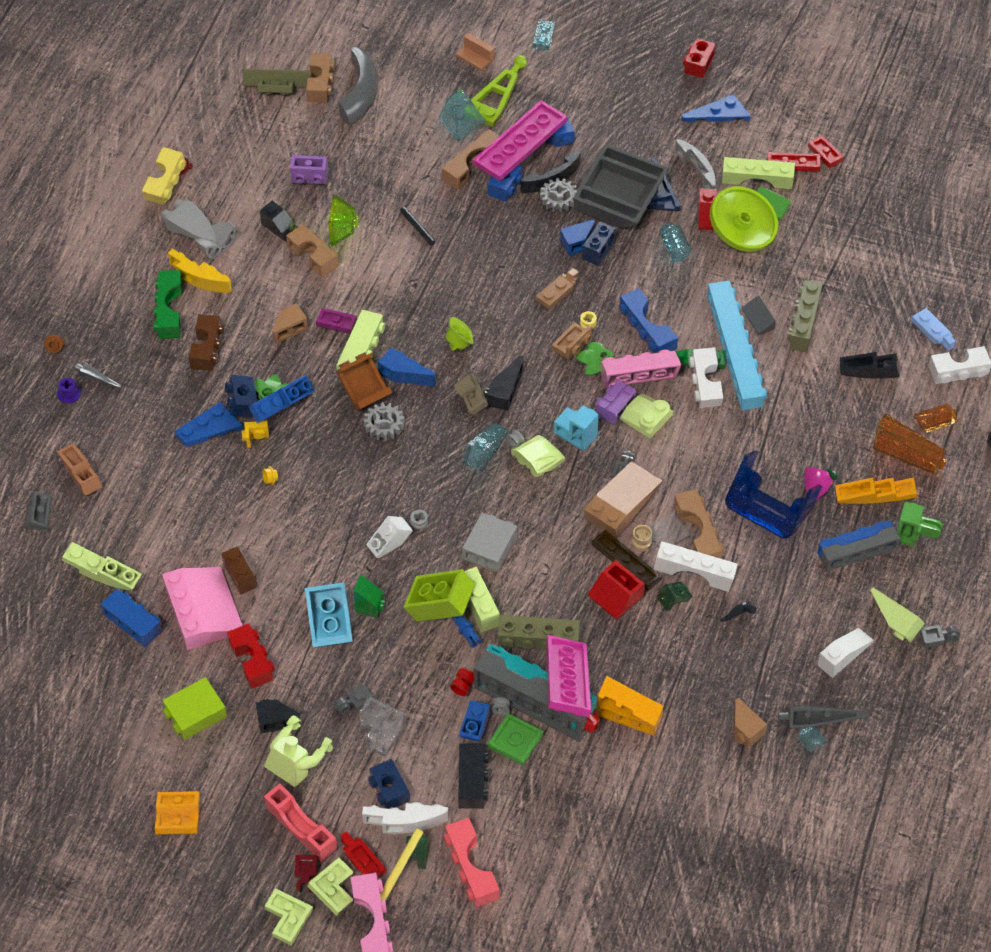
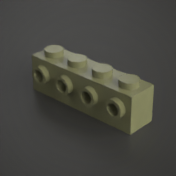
M805 280L803 287H799L797 297H800V301L796 300L794 308L797 314L792 315L791 325L794 326L793 329L789 328L787 339H791L789 346L791 350L808 352L823 283Z
M500 615L498 646L546 650L547 635L579 642L580 620Z

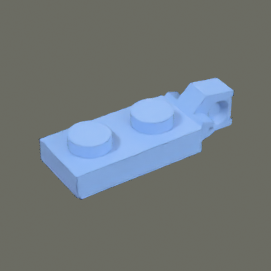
M927 308L912 316V322L934 344H942L948 351L954 348L956 341L952 337L951 332Z

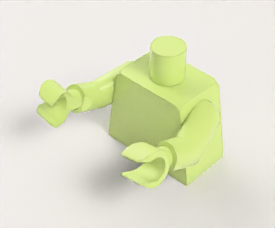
M291 716L286 723L288 726L284 727L270 744L271 751L264 767L296 787L308 776V769L316 767L325 756V752H331L333 746L331 744L332 740L325 737L322 746L313 755L308 756L307 750L298 745L297 738L290 736L292 730H296L301 726L298 723L301 720L296 716Z

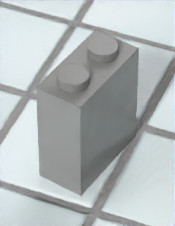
M481 513L462 548V559L498 572L517 538V526L512 522L500 520L493 515Z

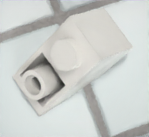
M387 516L366 545L376 558H380L401 546L413 530L402 517Z

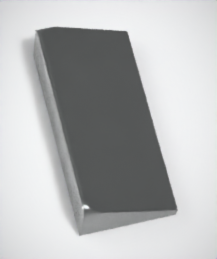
M760 296L755 297L742 307L743 312L758 335L775 329L776 321Z
M36 491L31 493L28 498L24 529H47L52 496Z

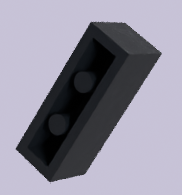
M459 743V809H484V801H488V788H484V782H488V770H484V764H488V751H484V743Z

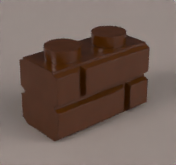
M239 546L221 554L223 566L239 594H244L257 587L256 575Z

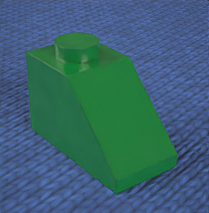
M360 575L353 590L355 612L378 618L380 611L383 612L386 606L384 593L366 577Z

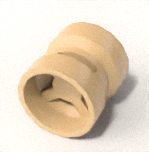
M639 525L633 530L632 545L637 551H647L652 543V530L649 526Z

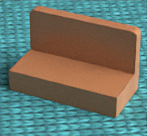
M467 33L464 36V46L456 53V56L483 71L494 61V47Z

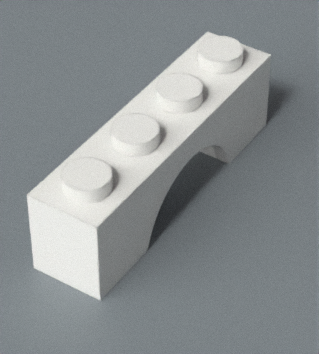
M661 541L653 570L670 575L680 571L694 572L704 577L710 587L729 592L737 563Z

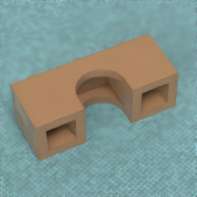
M311 53L309 65L311 77L316 78H308L307 102L328 103V96L332 95L330 83H333L332 71H335V61H332L331 54Z
M301 225L286 235L288 248L298 257L305 253H313L309 256L310 268L319 276L324 277L338 267L337 252L334 249H330L324 240L315 236L311 229Z

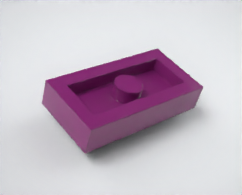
M322 308L316 320V326L351 334L357 322V316Z

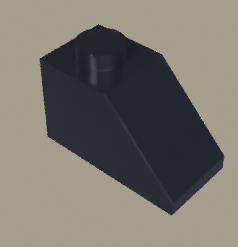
M273 200L260 210L261 224L287 242L286 235L297 229L286 210Z
M265 699L261 702H256L261 734L282 730L288 726L286 723L291 716H296L300 719L298 712L277 699Z

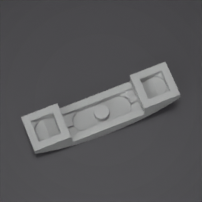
M677 139L675 141V153L683 163L690 161L703 177L702 187L704 189H715V174L707 158L691 144Z

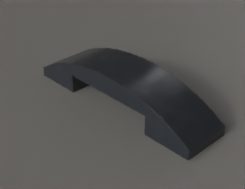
M578 150L564 157V164L541 176L534 172L520 179V191L522 193L539 192L541 187H544V183L549 184V180L555 182L556 178L559 181L568 179L580 165L581 152Z

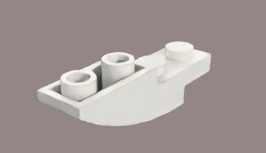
M418 802L406 803L405 811L399 808L384 809L378 806H363L362 818L364 824L382 825L383 833L415 832L416 828L422 831L448 821V807L438 804L429 806Z

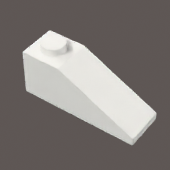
M857 628L826 647L820 653L818 666L833 678L870 646L874 640L860 628Z

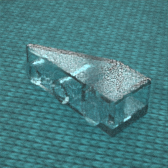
M490 424L468 443L463 463L478 470L482 469L490 461L509 433V430L500 424Z

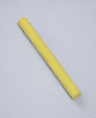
M416 828L386 881L383 892H380V900L386 901L422 837L423 831Z

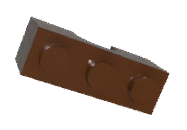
M198 314L195 327L197 340L205 342L201 344L192 343L189 354L190 368L213 371L214 364L218 362L217 349L221 347L220 335L224 333V324H221L220 316Z

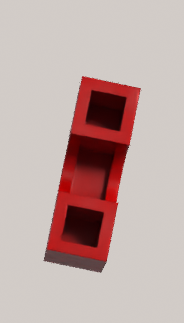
M248 623L228 631V641L236 658L242 655L252 656L249 661L242 663L243 672L250 688L253 689L273 681L275 668L272 661H267L266 659L267 651L264 645H260L258 642L260 638L257 630H252Z

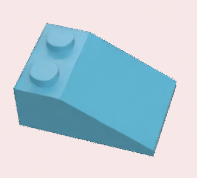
M343 582L305 588L313 648L353 642L346 584Z

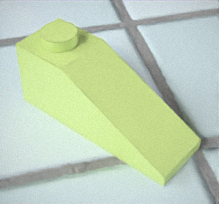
M872 588L870 591L889 627L894 631L893 635L901 641L906 639L911 643L925 623L914 613L875 588Z

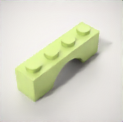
M724 157L722 183L740 185L745 180L756 178L770 182L774 188L792 189L795 163Z

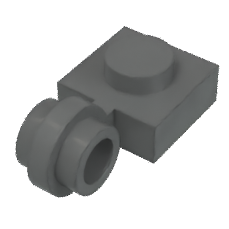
M623 450L621 461L616 460L611 480L631 461L633 462L635 453L632 450Z
M940 624L920 629V635L925 648L945 645V640L954 643L959 640L960 636L959 629L955 626H949L943 631Z
M363 684L347 692L348 699L344 697L337 699L334 703V708L341 715L349 712L352 706L358 712L373 704L374 698L366 685Z

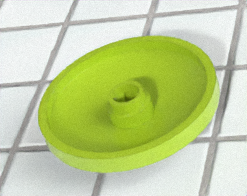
M741 186L726 188L716 196L711 204L710 221L713 229L726 244L737 250L745 252L760 251L766 248L777 234L778 218L773 206L764 196L750 188Z

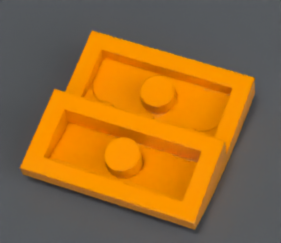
M199 791L158 792L155 834H198Z

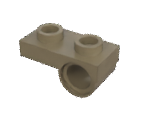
M468 374L454 384L456 391L464 399L472 415L477 414L488 406L482 389L474 375Z

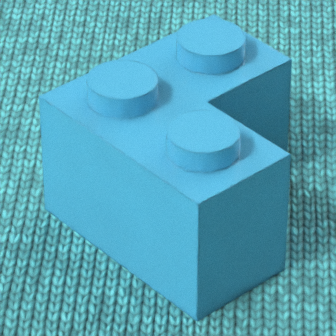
M584 405L578 411H573L567 407L554 421V433L582 451H585L598 436L599 414Z

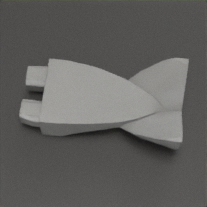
M178 199L173 204V212L168 209L161 212L162 220L166 223V227L170 232L194 238L199 248L210 259L220 256L232 245L235 239L236 229L233 223L221 222L211 225L203 212L189 200L184 202Z

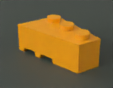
M606 676L598 694V716L649 735H655L663 716L664 706Z

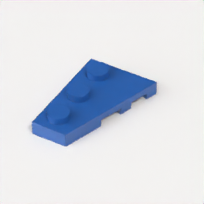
M219 402L174 432L185 447L208 441L209 438L217 435L221 437L233 430H243V426L234 416H230V412Z

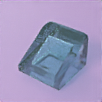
M815 726L801 729L798 733L799 740L810 752L827 742Z

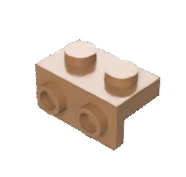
M574 322L552 344V350L570 360L580 352L585 344L592 340V327L588 325L586 328H583Z

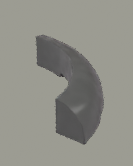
M361 47L351 49V61L359 73V80L351 93L339 101L340 117L349 126L365 115V111L369 106L373 105L378 91V77L375 66L370 56Z

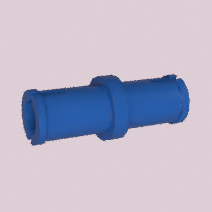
M464 614L463 616L451 617L458 626L459 633L464 635L471 648L478 646L476 642L478 644L482 642L473 629L474 625L472 622H468Z

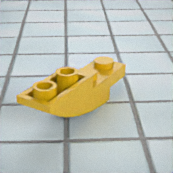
M173 248L168 252L170 265L175 267L176 270L181 271L183 281L208 291L230 293L232 291L230 278L218 272L214 266L208 265L205 262L198 265L195 261L189 260L183 253L177 252Z

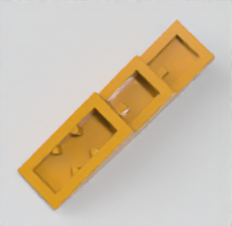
M872 477L835 485L838 503L868 504L918 498L914 478L894 481V478L874 481Z

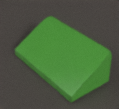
M760 186L757 192L770 202L777 218L781 220L790 208V200Z

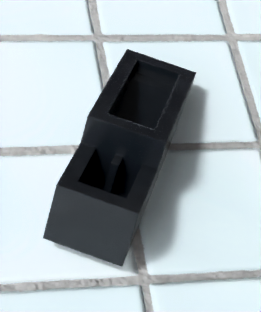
M877 352L840 357V374L872 379L900 377L899 360L896 353L878 356Z

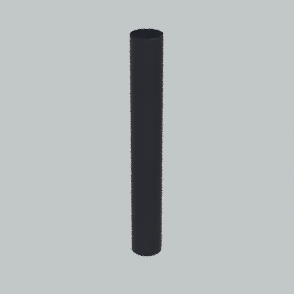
M402 207L400 209L402 215L429 245H433L435 243L433 237L406 207Z

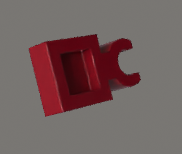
M296 855L294 876L295 878H300L296 884L298 893L301 892L302 885H308L310 878L316 877L317 855Z

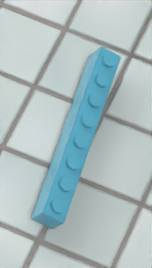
M730 281L708 284L707 297L723 350H725V358L741 410L763 407L764 399H767L766 389L762 388V376L757 372V360L753 359L752 356L753 347L752 344L748 343L749 334L747 330H744V317L740 316L739 313L740 305L735 300V288L731 287Z

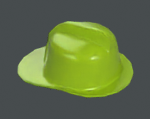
M451 317L445 338L449 342L452 351L456 349L464 350L470 344H474L473 334L464 322L458 318Z

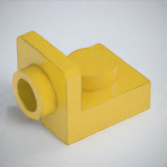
M267 420L259 423L256 421L244 422L245 430H241L242 441H246L247 448H251L250 439L269 438Z

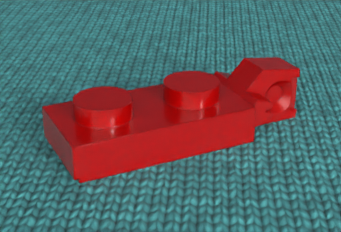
M347 831L340 835V841L345 846L342 850L361 875L376 873L378 880L387 873L386 868L362 839L358 837L353 839Z

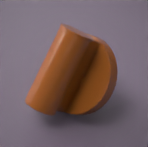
M49 335L44 341L45 349L50 353L59 352L65 346V338Z

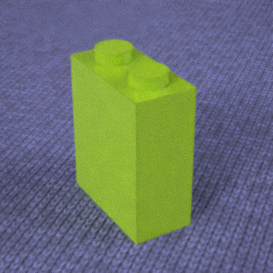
M206 677L162 700L164 705L162 712L167 720L171 719L176 735L180 734L184 740L227 717L224 704Z

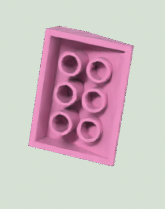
M221 567L180 568L162 574L165 589L187 650L228 638V631L243 626Z

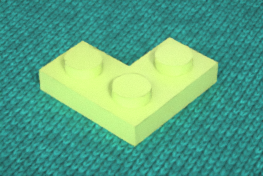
M338 858L312 879L307 887L338 916L353 902V899L340 886L354 872Z
M275 888L265 904V910L281 917L272 932L273 937L292 946L312 913L313 906Z

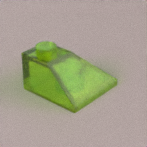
M333 195L328 220L330 246H334L353 235L355 226L358 227L359 216H356V209L337 195Z

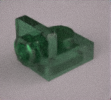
M406 836V845L412 836ZM424 836L420 838L413 852V861H417L418 869H426L428 838Z

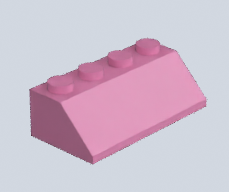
M661 350L654 354L645 352L640 354V356L625 355L618 359L614 357L605 358L600 364L603 388H607L611 384L614 385L618 380L629 385L677 378L681 363L676 352Z

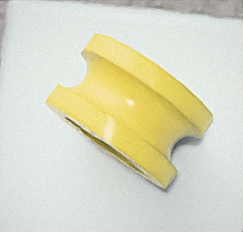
M590 311L582 313L580 325L583 328H586L588 325L592 329L595 328L597 324L595 313Z

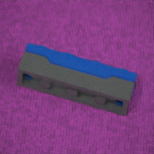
M891 520L880 521L869 527H861L857 531L842 533L838 537L822 540L818 544L817 554L825 570L830 571L896 550L899 546L900 537Z

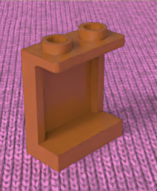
M364 352L355 357L356 361L350 363L348 360L340 364V369L336 371L356 411L393 393L390 386L386 387L371 358L373 357L372 353L366 355Z

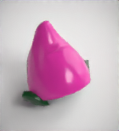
M812 467L805 468L804 484L807 504L814 503L829 490L833 481L837 479L835 471L827 468V471Z

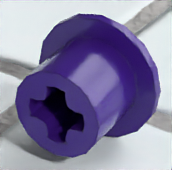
M64 378L59 382L57 397L61 402L67 404L74 403L80 398L81 389L75 384L73 379Z

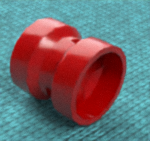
M460 668L456 673V679L450 684V689L457 695L467 696L470 692V686L474 684V673L468 669Z

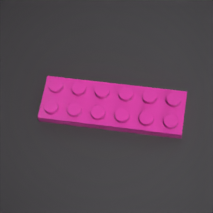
M540 100L475 157L473 165L501 181L568 121V116Z
M547 635L548 708L555 711L573 713L576 716L589 717L591 701L587 644Z

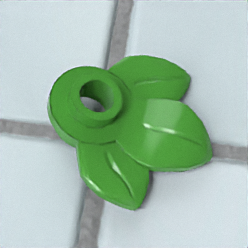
M591 342L588 343V349L581 351L576 359L587 364L586 375H594L601 372L600 364L605 359L601 357L605 355L607 356L606 358L613 357V353L609 349H604L600 343Z
M277 374L271 376L266 381L256 379L254 382L255 391L259 394V400L288 385L281 384Z

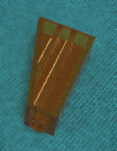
M884 414L877 427L873 446L874 450L934 475H937L939 469H944L947 459H945L946 450L890 415Z

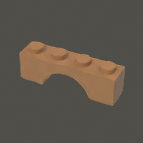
M490 129L481 134L478 139L470 143L461 153L456 154L450 162L444 164L442 167V180L456 190H459L469 181L468 166L473 163V159L494 142L499 135Z
M697 489L675 494L674 507L679 520L694 524L701 532L699 538L693 543V551L722 559L724 547L722 542H718L717 530L715 526L712 527L711 516L709 511H706L704 508L703 496H699Z

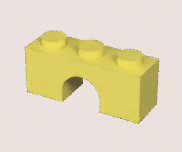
M163 147L156 163L159 170L164 171L165 174L160 178L148 177L142 193L146 200L165 205L167 200L171 198L172 189L178 183L179 174L185 168L186 161L182 152Z

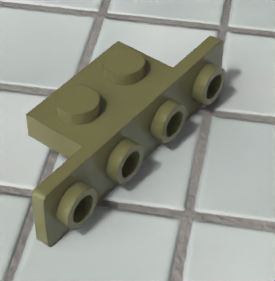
M243 69V85L258 86V92H263V94L280 93L281 95H288L293 92L294 87L306 88L307 80L311 78L310 70Z

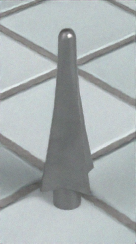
M87 362L84 365L77 363L74 370L80 372V378L100 382L118 389L121 388L120 384L106 377Z

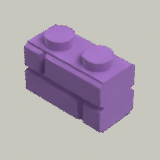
M620 380L614 385L611 384L606 391V395L597 400L595 405L597 407L596 413L599 414L600 418L606 419L607 422L613 425L616 424L626 407L636 398V390Z

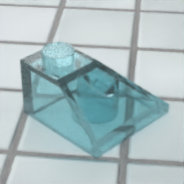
M461 89L447 98L438 118L457 141L461 140L485 121L478 109Z

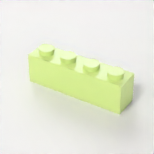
M366 310L361 311L338 360L337 370L340 369V364L348 360L352 363L356 361V356L364 352L366 355L370 353L373 355V349L379 343L380 333L383 334L385 330L383 315Z

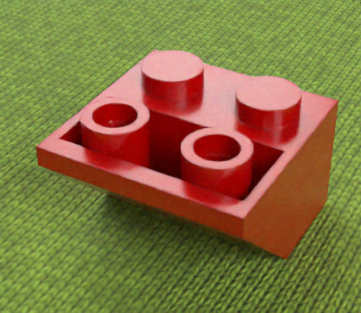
M615 560L602 571L589 591L588 597L617 620L644 596L645 583Z

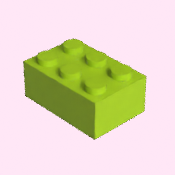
M462 569L416 576L403 608L417 622L463 616L475 583Z

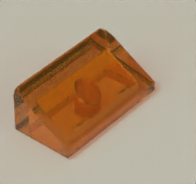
M948 403L914 414L920 428L925 433L958 421L956 409Z

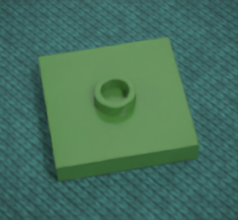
M508 713L487 744V748L524 766L544 735V731Z

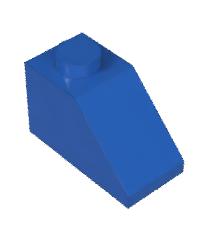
M569 119L545 143L556 147L574 143V129Z

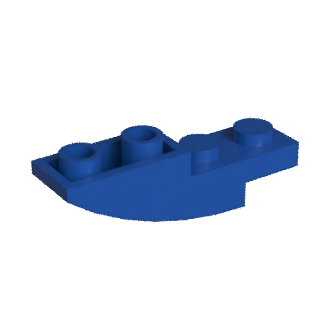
M304 375L248 407L256 422L259 423L313 393L315 390L308 377Z

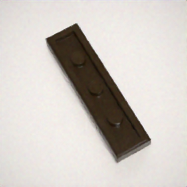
M606 530L591 541V545L610 561L614 562L617 560L645 583L644 588L647 591L662 580V576L658 572L653 570L652 567Z

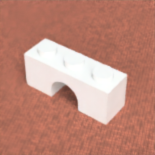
M985 346L967 349L964 362L962 363L954 361L949 352L931 355L929 369L935 384L984 377L989 375L991 361Z
M715 347L693 349L692 356L689 357V366L694 371L692 374V384L696 385V391H694L695 402H699V408L722 406L723 393L721 381L711 382L705 377L707 373L716 372L718 362Z

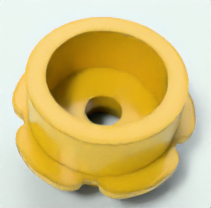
M271 466L263 469L264 483L273 485L278 480L276 469H273Z

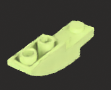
M74 542L70 544L62 557V561L78 568L80 574L103 584L124 590L133 591L142 576L140 572L108 556L105 559Z

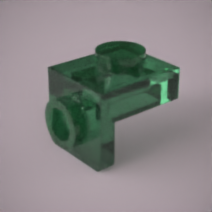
M683 582L667 583L657 595L658 601L666 611L671 610L675 603L688 602L692 598V594Z

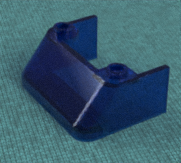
M755 450L745 454L726 495L725 504L727 508L780 538L786 539L791 537L810 513L822 486L817 485L810 488L805 498L795 499L790 507L759 490L762 481L761 476L757 471L751 469L759 452Z

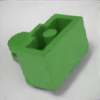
M905 502L897 530L900 537L899 543L914 547L915 540L918 541L920 535L936 539L941 535L943 524L939 520L922 516L924 506Z

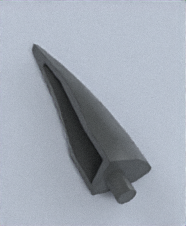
M786 706L785 712H778V720L787 721L790 728L814 727L869 717L868 712L824 706Z

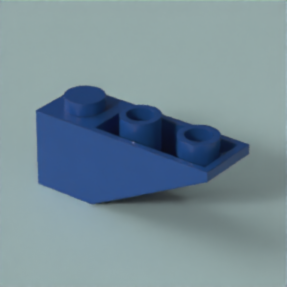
M390 348L378 361L379 374L393 382L436 386V374L431 369L420 365L416 360L408 358L401 351Z

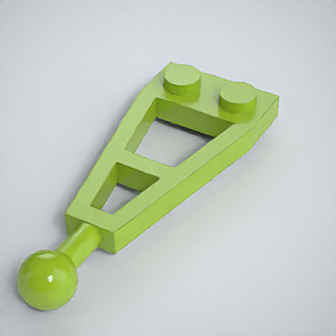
M522 55L516 56L511 70L505 69L473 97L463 110V115L494 127L501 118L518 79L517 72L527 65V59ZM506 78L510 79L507 88L500 86ZM492 91L503 95L498 109L480 102Z

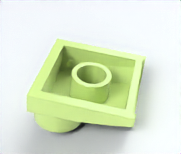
M641 394L626 407L620 420L646 437L651 438L673 416V410L670 409L668 402L655 400L645 394Z

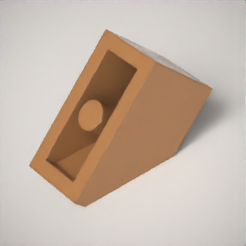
M297 303L280 310L272 330L275 344L308 330L307 318Z
M738 697L735 700L734 737L738 743L750 748L766 735L767 724Z

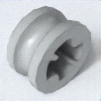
M517 430L507 435V441L514 449L525 443L524 437Z
M423 510L412 512L410 516L412 527L415 529L425 528L428 524L427 513Z
M498 697L492 700L493 706L491 710L494 714L507 715L510 712V701L508 699Z

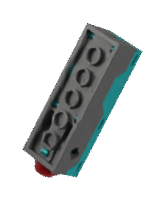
M490 644L474 667L475 689L492 698L503 697L508 699L510 707L578 742H581L586 732L594 733L599 726L600 718L597 713V697L592 692H590L591 712L589 717L576 716L573 713L555 711L548 708L547 672L536 664L524 661L518 655L506 652L500 646Z

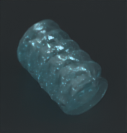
M668 223L660 228L659 234L672 262H680L691 254L692 249L680 225Z

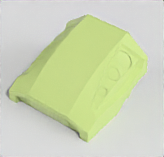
M540 435L511 450V454L517 458V461L522 465H526L530 469L531 474L536 477L542 476L545 472L552 471L565 461L562 453Z

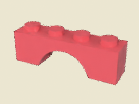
M280 783L264 796L266 809L313 855H317L319 861L323 862L337 850L336 837L322 824L317 825L311 821L300 809L294 797Z
M466 818L446 825V834L443 835L444 842L447 847L450 846L452 849L450 853L454 865L458 864L460 868L458 871L459 878L462 883L465 882L467 885L466 894L469 901H473L475 907H479L500 899V889L492 871L479 870L468 860L470 851L477 845V836L470 819Z

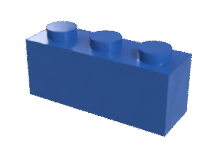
M116 589L100 604L104 616L144 647L150 644L162 632L160 619L154 614H149L142 604L135 603L126 592L123 593Z

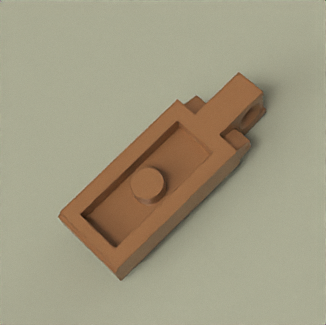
M573 268L567 274L563 273L536 295V300L546 308L551 309L574 289L575 281L579 279V272Z

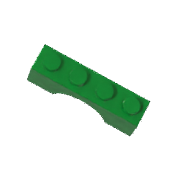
M161 270L158 272V278H155V288L158 289V292L154 294L155 303H157V306H154V317H157V320L153 321L154 332H157L158 339L180 338L181 322L179 312L168 308V304L174 298L182 295L181 271Z

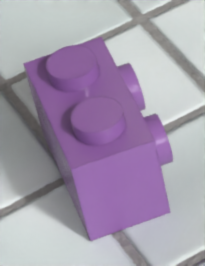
M292 155L290 164L291 182L326 184L328 176L327 157Z

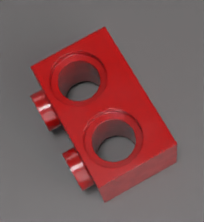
M696 38L694 44H691L689 47L688 56L685 55L683 59L684 73L704 78L715 56L716 44Z

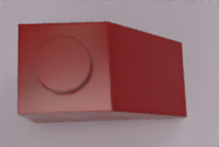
M717 189L699 190L698 230H714L710 221V207L717 196Z

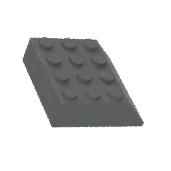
M605 144L573 197L575 210L620 228L637 225L669 168Z

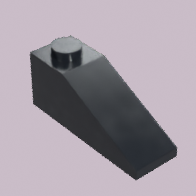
M519 356L491 381L490 387H486L484 396L487 398L489 407L509 411L524 368V356Z

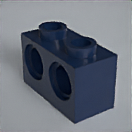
M599 222L583 245L582 260L599 266L615 243L616 228Z

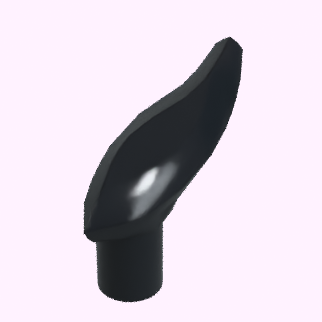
M750 601L743 602L733 608L720 621L731 620L745 612L755 614L757 608L750 605Z

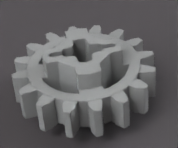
M556 178L555 182L549 180V184L544 183V187H541L540 200H542V205H546L547 210L553 208V212H555L556 209H559L560 213L562 209L569 211V206L574 208L573 197L578 190H576V185L572 186V181L566 183V179L559 181Z
M381 403L380 407L375 404L374 409L368 408V413L364 414L365 419L363 421L366 433L370 432V437L376 435L377 440L384 437V440L387 441L389 436L394 439V434L400 435V430L404 429L405 420L402 410L398 411V406L392 408L391 403L387 406Z

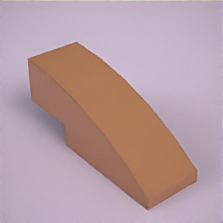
M74 443L57 451L62 463L84 496L102 488L97 474Z

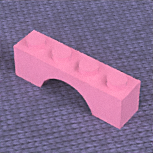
M376 873L351 877L354 904L364 906L374 917L372 930L367 936L360 939L362 952H393L392 941L387 942L386 934H390L388 920L384 921L383 913H387L385 900H380V892H383L382 880H377Z

